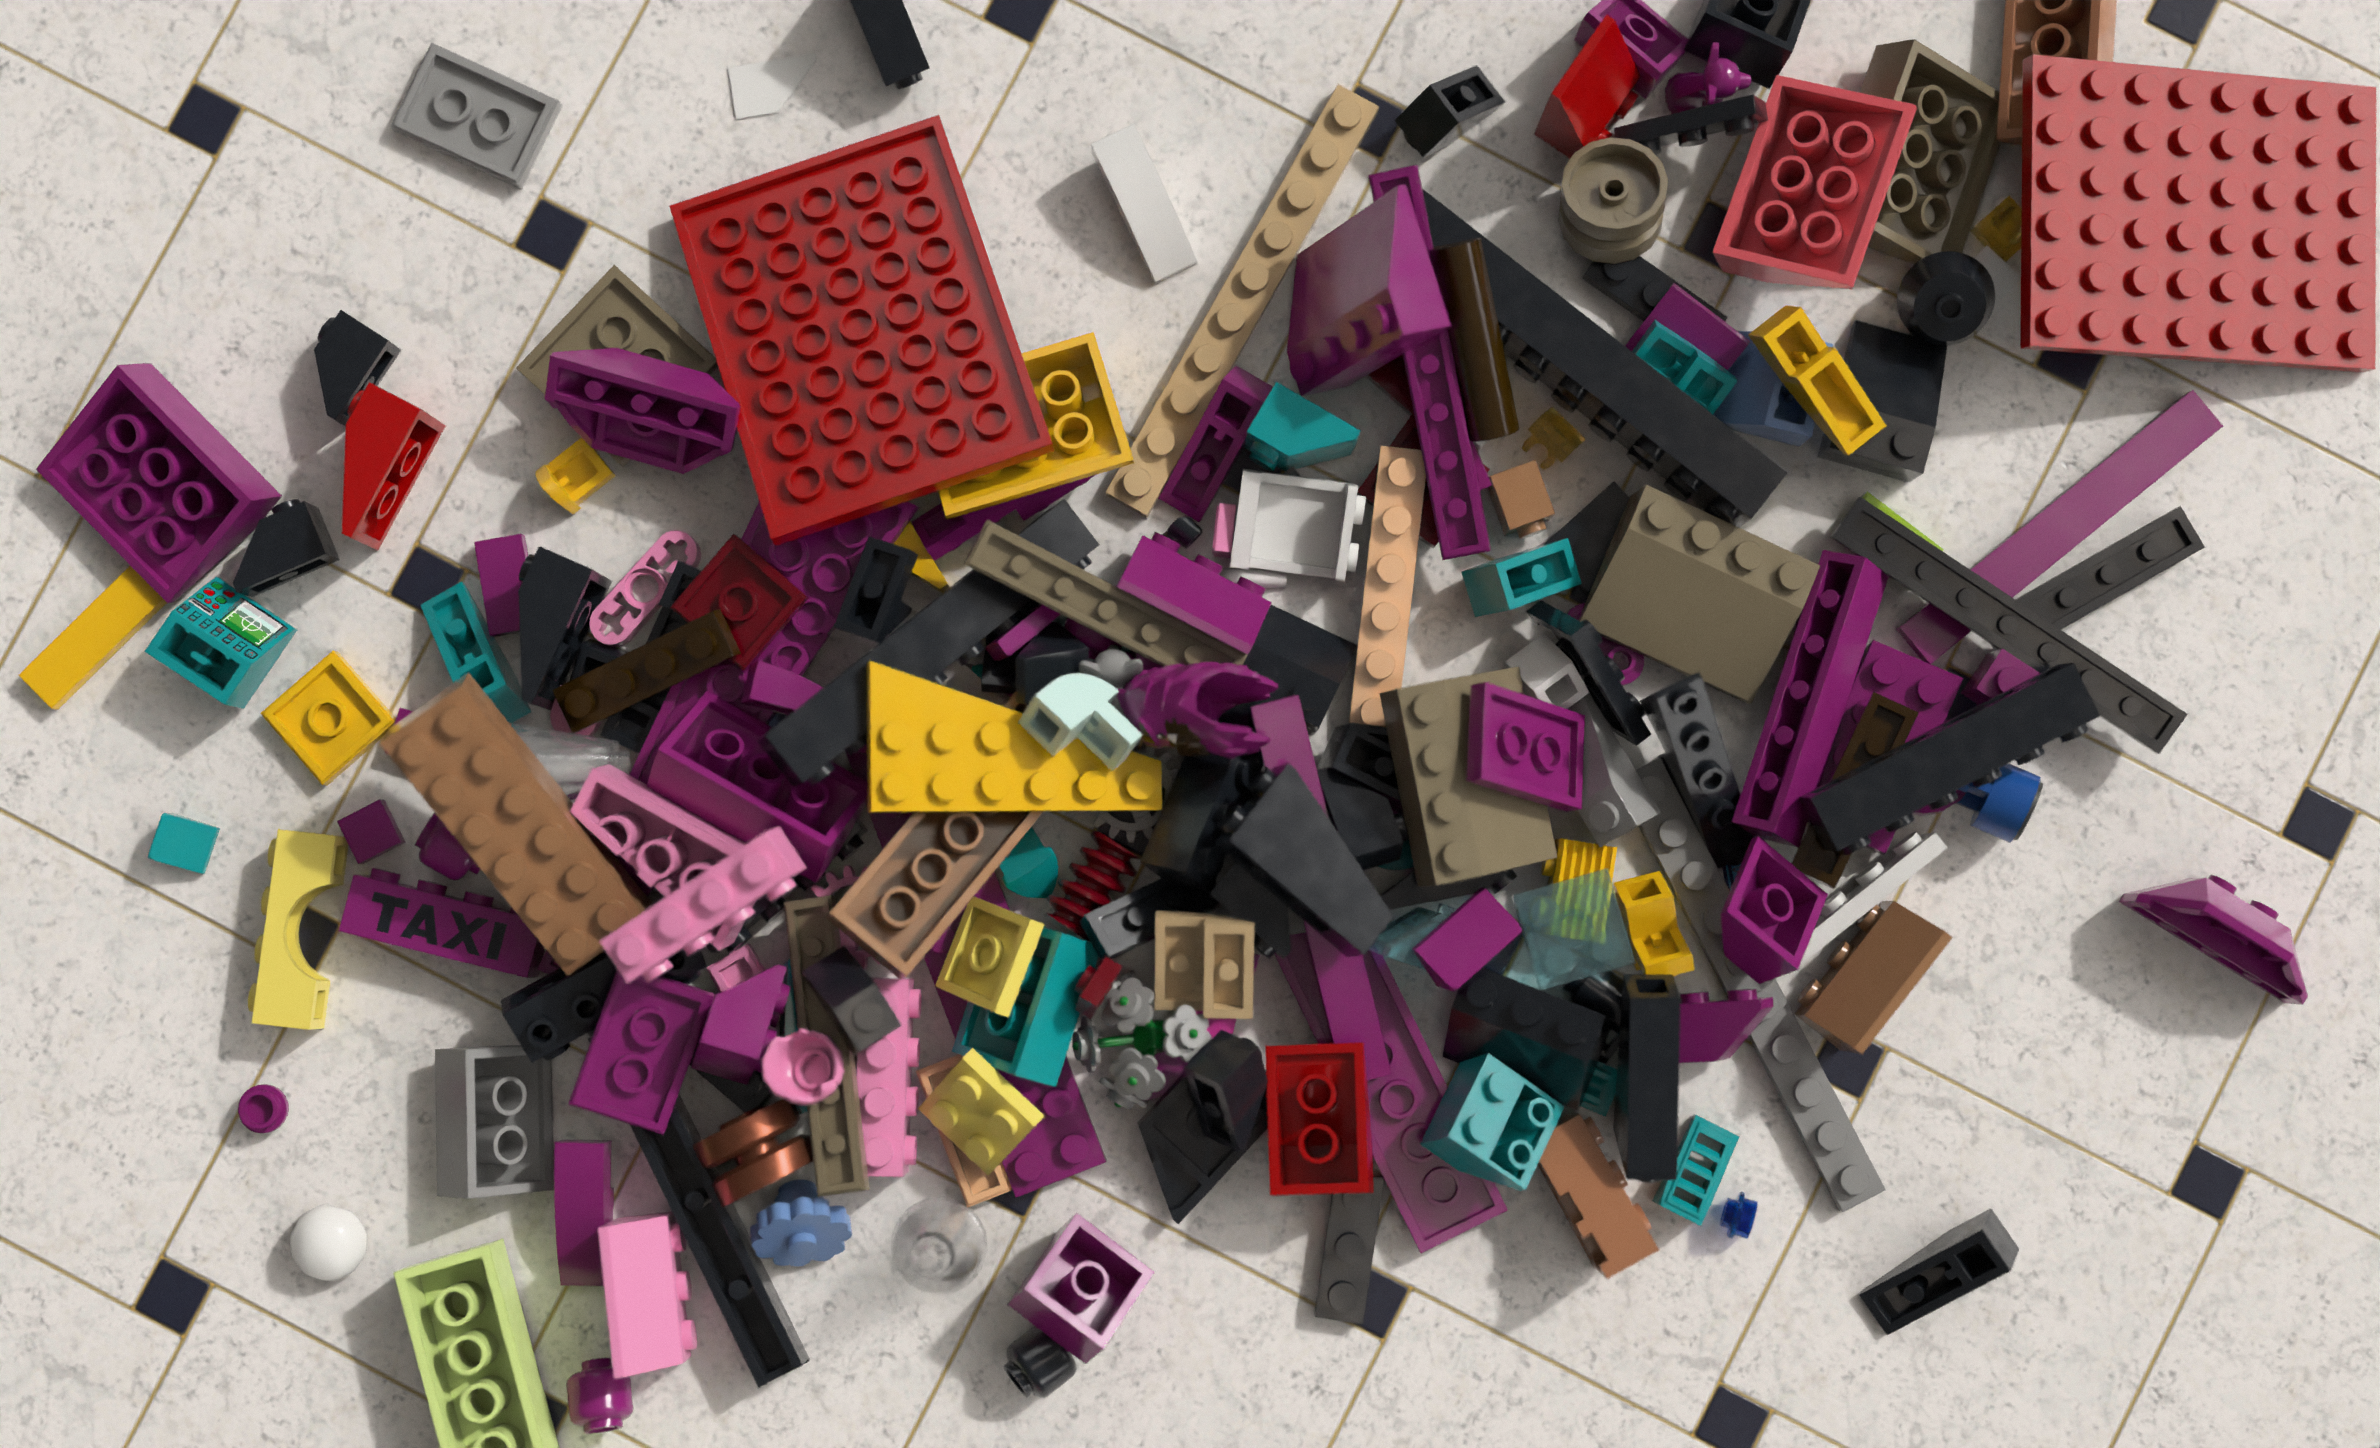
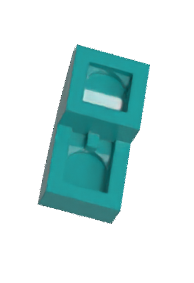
M1656 320L1652 322L1632 350L1634 354L1712 414L1715 413L1738 381L1734 375L1704 352Z

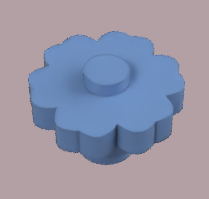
M801 1179L792 1180L779 1187L778 1195L773 1204L757 1213V1223L750 1227L751 1247L755 1250L757 1257L773 1258L774 1264L779 1266L790 1265L799 1267L808 1264L811 1260L827 1261L845 1250V1241L852 1237L851 1219L844 1206H830L829 1200L823 1198V1196L817 1197L816 1185L813 1182Z

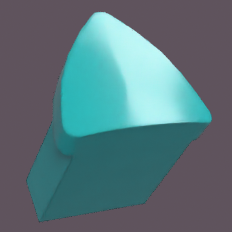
M1031 826L999 865L1004 873L1001 880L1006 888L1018 895L1030 898H1047L1049 895H1052L1058 878L1057 857L1051 847L1045 848Z

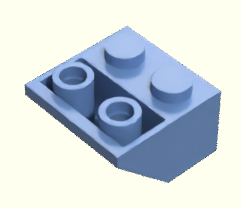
M1738 331L1750 340V343L1728 369L1738 381L1713 415L1734 431L1800 447L1812 437L1815 422L1792 396L1748 336L1752 331ZM1825 342V344L1828 347H1833L1834 345L1832 343Z

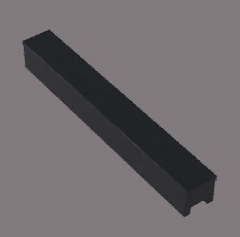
M678 1094L664 1135L631 1124L630 1126L759 1388L809 1362L810 1358L761 1259L756 1256L755 1250L751 1247V1238L734 1204L731 1203L722 1207L712 1187L714 1180L720 1175L716 1167L712 1169L702 1167L692 1145L702 1139L680 1094Z

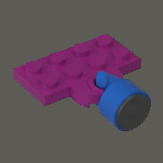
M1873 640L1854 680L1819 787L1831 780L1873 692L1919 712L1905 741L1907 742L1945 722L1964 678ZM2008 763L1999 768L2002 775L1996 780L1976 788L1971 782L1956 790L1958 798L1953 802L1931 810L1929 805L1912 814L1919 816L1939 814L1956 803L1974 811L1970 826L2011 843L2013 839H2019L2028 824L2040 797L2043 783L2040 782V776ZM1884 827L1868 835L1871 843L1865 847L1882 855L1886 854L1896 830L1887 832Z

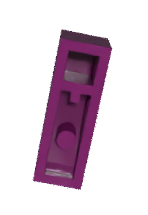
M1236 365L1219 384L1158 499L1200 522L1243 451L1247 430L1273 386Z

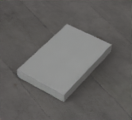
M431 42L390 127L404 136L522 189L560 112L562 104L557 99Z

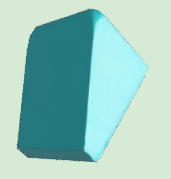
M163 813L148 853V859L205 874L220 828L177 814Z

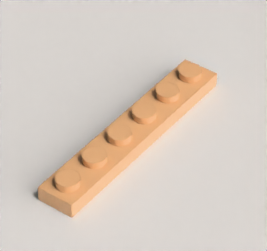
M1380 446L1348 724L1358 723L1386 728L1379 693L1402 688L1426 480L1421 450Z

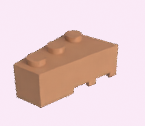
M1573 1111L1558 1120L1538 1163V1167L1592 1266L1608 1279L1659 1251V1248L1648 1231L1652 1227L1644 1211L1638 1203L1632 1204L1624 1190L1628 1183L1614 1159L1608 1162L1599 1145L1604 1143V1139L1591 1117L1583 1120L1579 1113Z

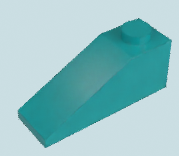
M462 581L420 605L453 683L469 672L509 724L532 712L528 702L522 700V688L495 637L489 634L488 625Z

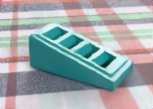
M1694 1114L1677 1149L1676 1180H1662L1652 1201L1701 1226L1712 1204L1739 1136ZM1699 1132L1722 1143L1719 1152L1696 1142ZM1691 1151L1714 1161L1711 1169L1709 1170L1689 1160ZM1684 1168L1705 1178L1702 1187L1681 1178ZM1676 1187L1697 1196L1693 1205L1673 1195Z

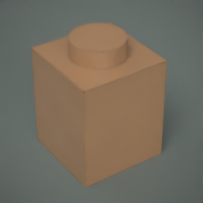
M1536 460L1489 477L1492 485L1487 487L1504 536L1517 532L1519 539H1524L1547 529L1544 522L1549 521L1555 515V511Z

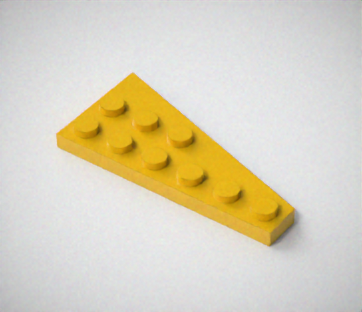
M872 661L866 663L868 812L1162 810V769L1160 760L1131 751L1126 760L1112 771L1078 737L1056 755L1052 756L1018 723L1023 713Z

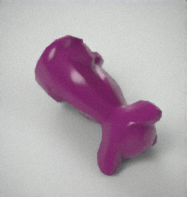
M1713 42L1704 73L1687 72L1675 74L1668 80L1666 85L1665 102L1672 114L1719 103L1724 98L1733 96L1737 91L1747 89L1752 79L1750 75L1740 72L1737 64L1727 58H1719V43Z

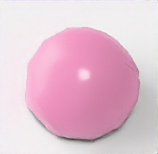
M803 1028L786 1037L774 1038L761 1060L764 1082L774 1095L791 1104L811 1105L826 1099L836 1091V1087L841 1083L844 1074L842 1052L831 1037Z

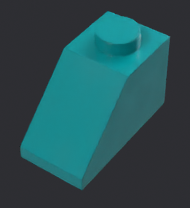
M1568 538L1504 556L1461 571L1475 617L1509 611L1582 584Z

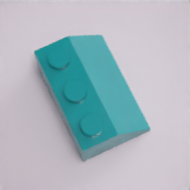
M1043 927L1036 950L1033 953L1009 1017L994 1013L968 1001L952 1052L965 1056L973 1048L994 1068L1056 1087L1080 1015L1075 1010L1081 994L1074 991V988L1087 967L1090 965L1095 968L1099 958L1091 942Z

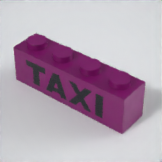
M377 868L371 869L370 876L353 875L339 927L340 932L525 978L538 977L540 970L537 968L544 956L545 947L512 907L510 910L492 906L494 897L465 891L464 898L461 899L445 895L448 887L446 885L419 879L417 887L399 883L401 874Z

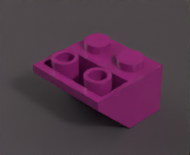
M776 965L715 995L691 1065L692 1069L745 1085L748 1084L753 1071L762 1073L761 1060L777 1031L768 1029V1027L776 1028L791 986L782 983L787 967Z

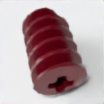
M1094 830L1090 836L1098 846L1097 850L1082 846L1079 851L1087 862L1086 866L1071 862L1068 867L1075 876L1076 881L1073 882L1061 878L1058 881V885L1065 893V897L1062 898L1054 895L1047 897V901L1054 909L1053 914H1047L1087 941L1090 940L1079 921L1085 914L1097 909L1098 906L1102 907L1113 901L1108 894L1109 890L1124 893L1127 888L1119 878V875L1135 877L1138 872L1130 862V859L1141 860L1101 832Z

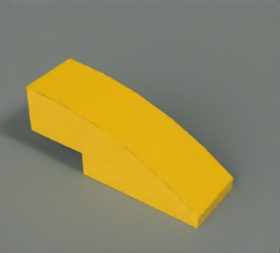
M1785 305L1748 334L1784 386L1844 455L1849 456L1886 427V424L1835 347H1828L1802 307Z

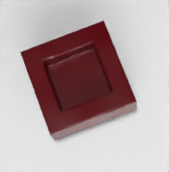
M1107 956L1098 969L1089 965L1074 988V991L1081 994L1075 1010L1092 1019L1116 982L1123 966Z

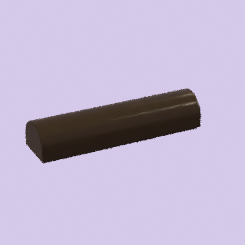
M1481 238L1433 247L1430 250L1437 284L1451 325L1447 330L1470 441H1487L1511 435L1520 428Z

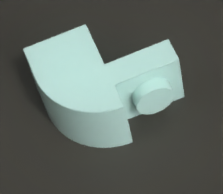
M1080 673L1061 676L1038 692L1018 721L1052 756L1056 755L1078 737L1112 771L1126 760L1142 737V734L1129 720L1111 705L1119 691L1098 677Z

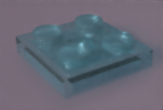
M1608 868L1512 895L1539 990L1636 963Z

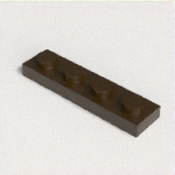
M718 609L581 675L552 691L572 734L735 657L741 654L721 609Z
M1873 692L1831 780L1905 743L1919 712ZM1810 822L1791 864L1808 878L1835 889L1852 853L1844 855L1842 850H1825Z

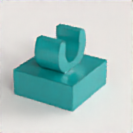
M1598 1061L1581 1107L1604 1117L1607 1116L1616 1093L1617 1069Z

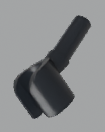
M1180 517L1162 535L1173 541L1177 540L1187 549L1198 539L1203 530L1191 518Z

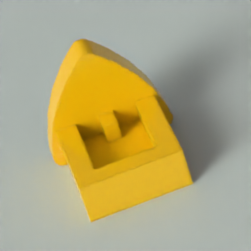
M582 437L547 465L544 464L535 472L537 481L542 489L573 515L581 509L579 505L616 476L598 452L591 448Z

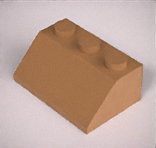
M1882 901L1879 906L1875 905L1856 922V925L1860 928L1858 933L1850 943L1844 940L1833 950L1826 962L1831 966L1820 981L1816 978L1811 980L1797 998L1801 1006L1795 1012V1015L1841 1051L1857 1054L1864 1053L1953 938L1941 928L1895 901Z

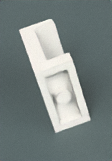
M1243 469L1230 567L1247 570L1251 567L1332 578L1338 582H1345L1346 571L1355 572L1359 544L1350 542L1353 524L1362 525L1366 496L1357 495L1358 485L1353 483Z

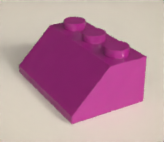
M1157 532L1154 533L1152 539L1142 535L1116 587L1248 655L1272 603L1262 597L1266 589L1240 576L1237 584L1220 576L1223 567L1202 555L1197 554L1194 562L1177 553L1180 544Z

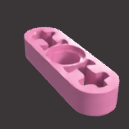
M669 531L663 534L594 609L589 621L592 635L599 642L612 647H620L629 643L662 607L659 603L669 583L660 572L651 568L650 565L656 560L663 567L671 557L670 552L667 550L669 545L674 543L680 547L686 542L688 546L684 552L688 559L685 563L697 568L701 560V550L695 539L682 531ZM678 561L672 562L665 571L673 574ZM642 576H652L658 583V593L649 602H639L633 595V585ZM622 596L631 606L641 610L637 617L629 611L622 617L619 623L624 629L619 635L610 632L605 636L603 633L607 628L606 623L603 621L604 617L608 614L617 617L626 608L618 603Z

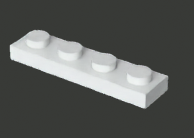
M1916 831L1911 833L1893 848L1897 855L1884 866L1878 861L1861 872L1856 877L1860 885L1845 896L1840 891L1826 900L1821 911L1822 915L1818 918L1800 966L1948 847L1937 833H1926L1921 836Z

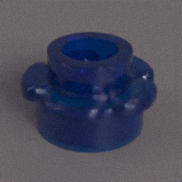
M1740 1192L1736 1200L1727 1198L1723 1207L1720 1226L1728 1228L1727 1236L1730 1239L1734 1235L1748 1239L1754 1223L1758 1202L1744 1198L1745 1192Z

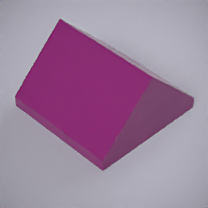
M1602 0L1585 15L1574 41L1584 47L1606 14L1615 19L1640 74L1634 91L1646 100L1687 53L1684 51L1688 38L1642 0Z

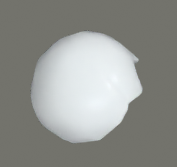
M329 1204L319 1205L302 1214L291 1233V1256L303 1273L318 1280L335 1281L354 1272L367 1252V1233L359 1218L350 1210L334 1207Z

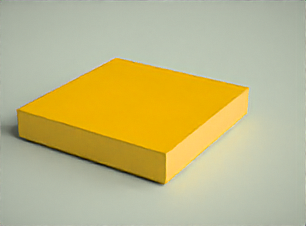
M334 650L260 713L316 779L325 786H328L381 740L388 729L394 726L396 720L394 715L341 654Z

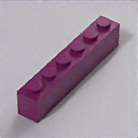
M1827 550L1822 551L1818 563L1820 568L1802 610L1732 819V823L1755 837L1759 836L1761 839L1797 848L1801 843L1809 819L1799 797L1818 788L1889 578L1866 557Z

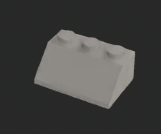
M521 1045L435 1049L437 1196L470 1199L554 1190L551 1059L545 1060L542 1057L531 1063Z

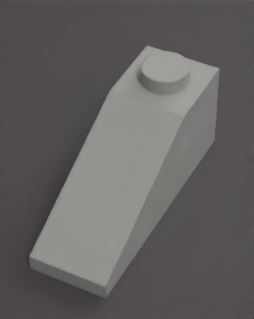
M1588 693L1569 707L1568 710L1585 715L1582 809L1578 810L1598 846L1602 847L1639 827L1661 812L1591 694Z

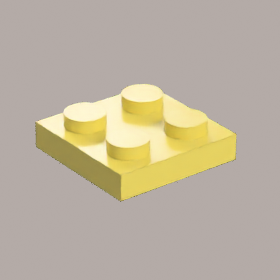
M973 896L966 906L935 986L994 1013L1009 1017L1045 924Z
M973 1048L918 1107V1110L935 1127L940 1129L987 1175L1006 1158L1044 1117L1034 1105Z

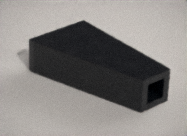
M1289 763L1272 769L1269 767L1264 768L1248 788L1253 793L1243 807L1235 806L1220 823L1219 828L1224 832L1215 842V845L1346 957L1365 955L1393 915L1297 770Z
M1673 974L1623 975L1613 1129L1626 1180L1655 1183L1660 1180H1676L1681 998Z

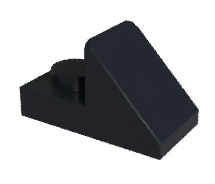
M869 536L834 627L838 630L881 643L912 611V607L901 601L918 554L910 549Z

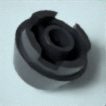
M1954 251L1934 253L1915 263L1902 279L1897 295L1899 316L1907 330L1923 342L1940 346L1958 344L1976 335L1988 322L1995 304V287L1987 269L1975 258Z

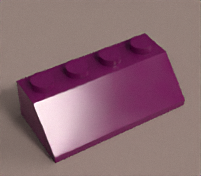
M706 691L657 749L647 787L747 844L764 832L780 826L806 866V869L799 874L816 883L839 853L868 801V782L830 761L835 769L820 782L811 786L806 780L793 787L756 741L772 727Z

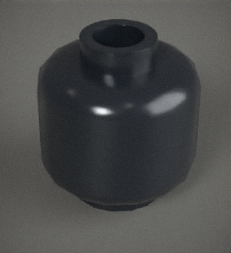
M1033 1326L1007 1348L1008 1363L1004 1365L1007 1375L1025 1397L1033 1394L1039 1398H1046L1071 1379L1077 1369L1073 1354L1036 1326Z

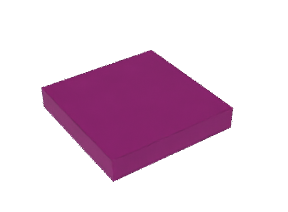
M1673 283L1626 343L1625 347L1632 351L1652 322L1656 320L1697 347L1728 371L1749 345L1750 340Z

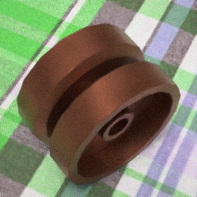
M782 1099L763 1109L760 1106L753 1108L720 1125V1131L692 1145L703 1168L712 1169L732 1158L737 1165L736 1168L716 1177L712 1184L722 1207L813 1162L810 1135L800 1134L782 1144H779L776 1138L777 1135L796 1126L801 1117L794 1104Z

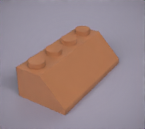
M2117 0L2005 1L1996 137L1999 142L2022 145L2023 59L2034 54L2113 62Z

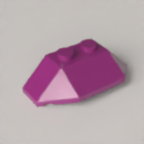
M619 348L553 352L550 355L545 400L553 409L557 408L567 423L591 448L681 474H685L732 451L740 404L708 373Z
M2210 875L2208 878H2188L2125 893L2119 901L2121 904L2283 1003L2303 1005L2306 1001L2308 994L2291 929L2278 922L2276 919L2279 914L2267 905L2252 900L2249 904L2234 895L2237 888L2226 880L2215 875Z

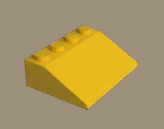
M1094 332L1021 353L1055 451L939 490L946 519L1134 464Z

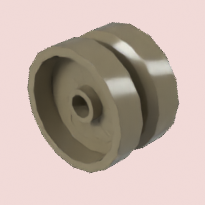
M1610 137L1590 142L1576 151L1564 167L1558 223L1563 239L1576 253L1594 262L1617 264L1634 260L1648 251L1661 233L1668 187V177L1663 162L1650 148L1631 139Z

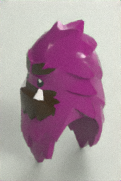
M1200 662L1188 665L1172 664L1161 668L1154 667L1148 671L1144 669L1130 683L1127 682L1124 689H1117L1119 691L1117 698L1125 717L1142 734L1140 739L1144 741L1147 747L1158 749L1162 747L1174 748L1181 757H1199L1215 754L1226 758H1236L1239 755L1259 752L1260 748L1269 744L1270 738L1253 733L1247 727L1219 724V717L1222 713L1236 705L1270 698V693L1278 689V685L1273 680L1249 670L1244 665L1233 663L1219 664L1217 662Z

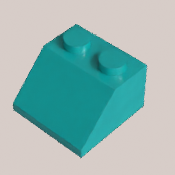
M1276 382L1247 430L1245 448L1251 451L1249 458L1262 468L1273 472L1277 466L1283 471H1287L1292 467L1299 469L1350 456L1356 447L1361 430Z

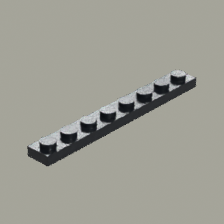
M1862 497L1856 499L1830 538L1857 556L1866 557L1887 576L1997 649L2003 648L2039 673L2057 664L2074 663L2100 717L2155 754L2161 753L2188 715Z

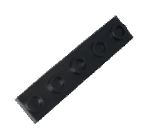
M1697 672L1640 700L1665 751V753L1658 755V757L1661 758L1717 868L1720 869L1726 865L1735 866L1741 864L1754 836L1732 823L1740 792L1700 672Z

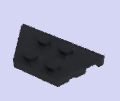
M1185 1072L1137 1122L1170 1214L1177 1224L1191 1212L1268 1129L1267 1086L1247 1147L1241 1153L1203 1135Z

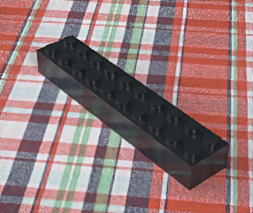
M1423 189L1433 247L1481 238L1504 353L1515 361L1514 369L1526 380L1532 383H1536L1539 380L1553 391L1551 394L1552 399L1563 409L1571 413L1578 410L1590 420L1588 426L1599 437L1608 442L1615 439L1629 451L1626 453V456L1636 466L1644 471H1649L1652 468L1666 479L1664 486L1679 499L1687 501L1690 498L1704 509L1703 511L1739 528L1752 519L1786 476L1787 472Z

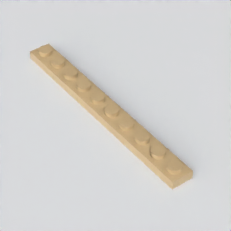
M1339 84L1336 86L1131 446L1130 450L1134 464L1118 469L1105 492L1106 496L1148 518L1219 384L1235 365L1376 117L1379 106Z

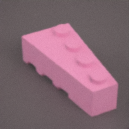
M610 764L592 768L570 810V813L614 854L622 856L638 872L637 875L650 887L654 886L665 898L747 844ZM746 919L731 929L723 922L710 931L714 938L710 943L718 951L733 944Z

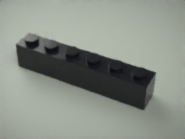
M2057 664L1800 796L1799 799L1824 849L1831 851L1842 850L1843 854L1847 855L1870 844L1871 840L1868 835L1884 827L1887 832H1892L1910 824L1915 820L1912 815L1913 812L1929 805L1931 810L1953 802L1958 798L1956 790L1972 782L1976 788L1996 780L2002 775L1999 770L2000 767L2014 760L2017 765H2022L2042 756L2045 753L2043 745L2059 738L2061 743L2068 742L2089 731L2086 723L2100 717V714L2075 664Z

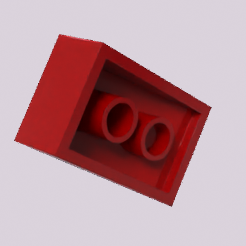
M1606 14L1550 94L1534 132L1535 136L1569 159L1576 151L1588 143L1610 138L1612 133L1606 130L1615 115L1623 120L1639 98V95L1633 92L1640 78V74L1615 19Z
M369 382L364 391L361 390L354 396L348 408V416L350 418L346 423L342 534L378 551L446 425L419 407Z
M1364 1042L1265 1046L1266 1075L1268 1079L1267 1116L1270 1195L1302 1196L1374 1193L1372 1138Z

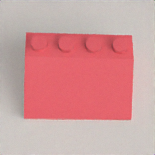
M1776 75L1766 102L1768 121L1758 124L1712 253L1722 271L1767 283L1853 289L1917 107L1915 104Z

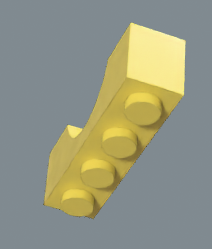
M278 829L277 838H274L270 843L268 865L273 867L270 887L267 886L261 900V912L263 915H266L264 934L258 937L254 952L255 962L259 963L257 983L252 984L248 995V1009L250 1012H253L251 1023L306 1030L324 1028L331 980L316 972L304 958L299 943V926L304 911L312 900L324 891L344 884L349 847L344 836Z

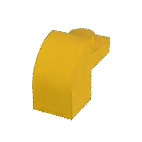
M1656 871L1614 882L1618 914L1626 945L1636 971L1641 970L1643 974H1673L1675 977L1678 974L1695 970L1692 953L1678 928L1674 897L1661 872Z

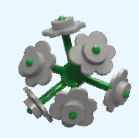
M1133 970L1128 971L1123 977L1118 976L1113 987L1102 1002L1103 1004L1107 1000L1109 1003L1103 1011V1021L1110 1027L1117 1026L1123 1033L1132 1031V1034L1098 1038L1097 1029L1092 1025L1091 1019L1082 1016L1081 1027H1078V1030L1073 1033L1072 1048L1075 1058L1081 1061L1083 1066H1086L1089 1073L1095 1072L1096 1065L1100 1063V1048L1134 1045L1135 1049H1123L1119 1054L1118 1060H1114L1109 1067L1110 1072L1116 1079L1112 1081L1106 1077H1101L1099 1080L1101 1084L1110 1088L1106 1096L1114 1101V1105L1118 1108L1123 1106L1129 1110L1132 1109L1135 1103L1146 1108L1148 1104L1147 1099L1150 1098L1152 1092L1160 1091L1165 1084L1164 1075L1156 1069L1157 1060L1154 1058L1156 1053L1166 1052L1171 1057L1181 1056V1059L1188 1063L1212 1039V1036L1206 1030L1209 1026L1208 1018H1203V1014L1196 1015L1195 1010L1190 1005L1178 1006L1174 1011L1173 1017L1167 1018L1165 1021L1161 1019L1151 1020L1153 1009L1149 1004L1154 1000V993L1148 987L1143 988L1142 983L1138 979L1131 978L1135 974Z

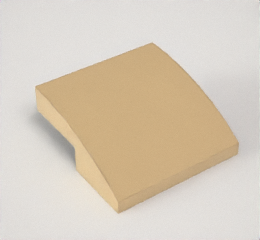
M1156 910L1155 1010H1175L1178 1006L1190 1005L1195 1011H1203V1018L1253 1019L1254 922L1205 913Z

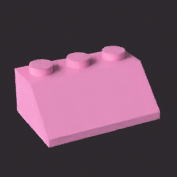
M673 1212L621 1217L599 1227L598 1234L614 1379L683 1364L691 1357V1350L697 1347V1332L694 1320H687L685 1301L691 1300L692 1286L688 1270L682 1271L680 1252L686 1250V1239Z

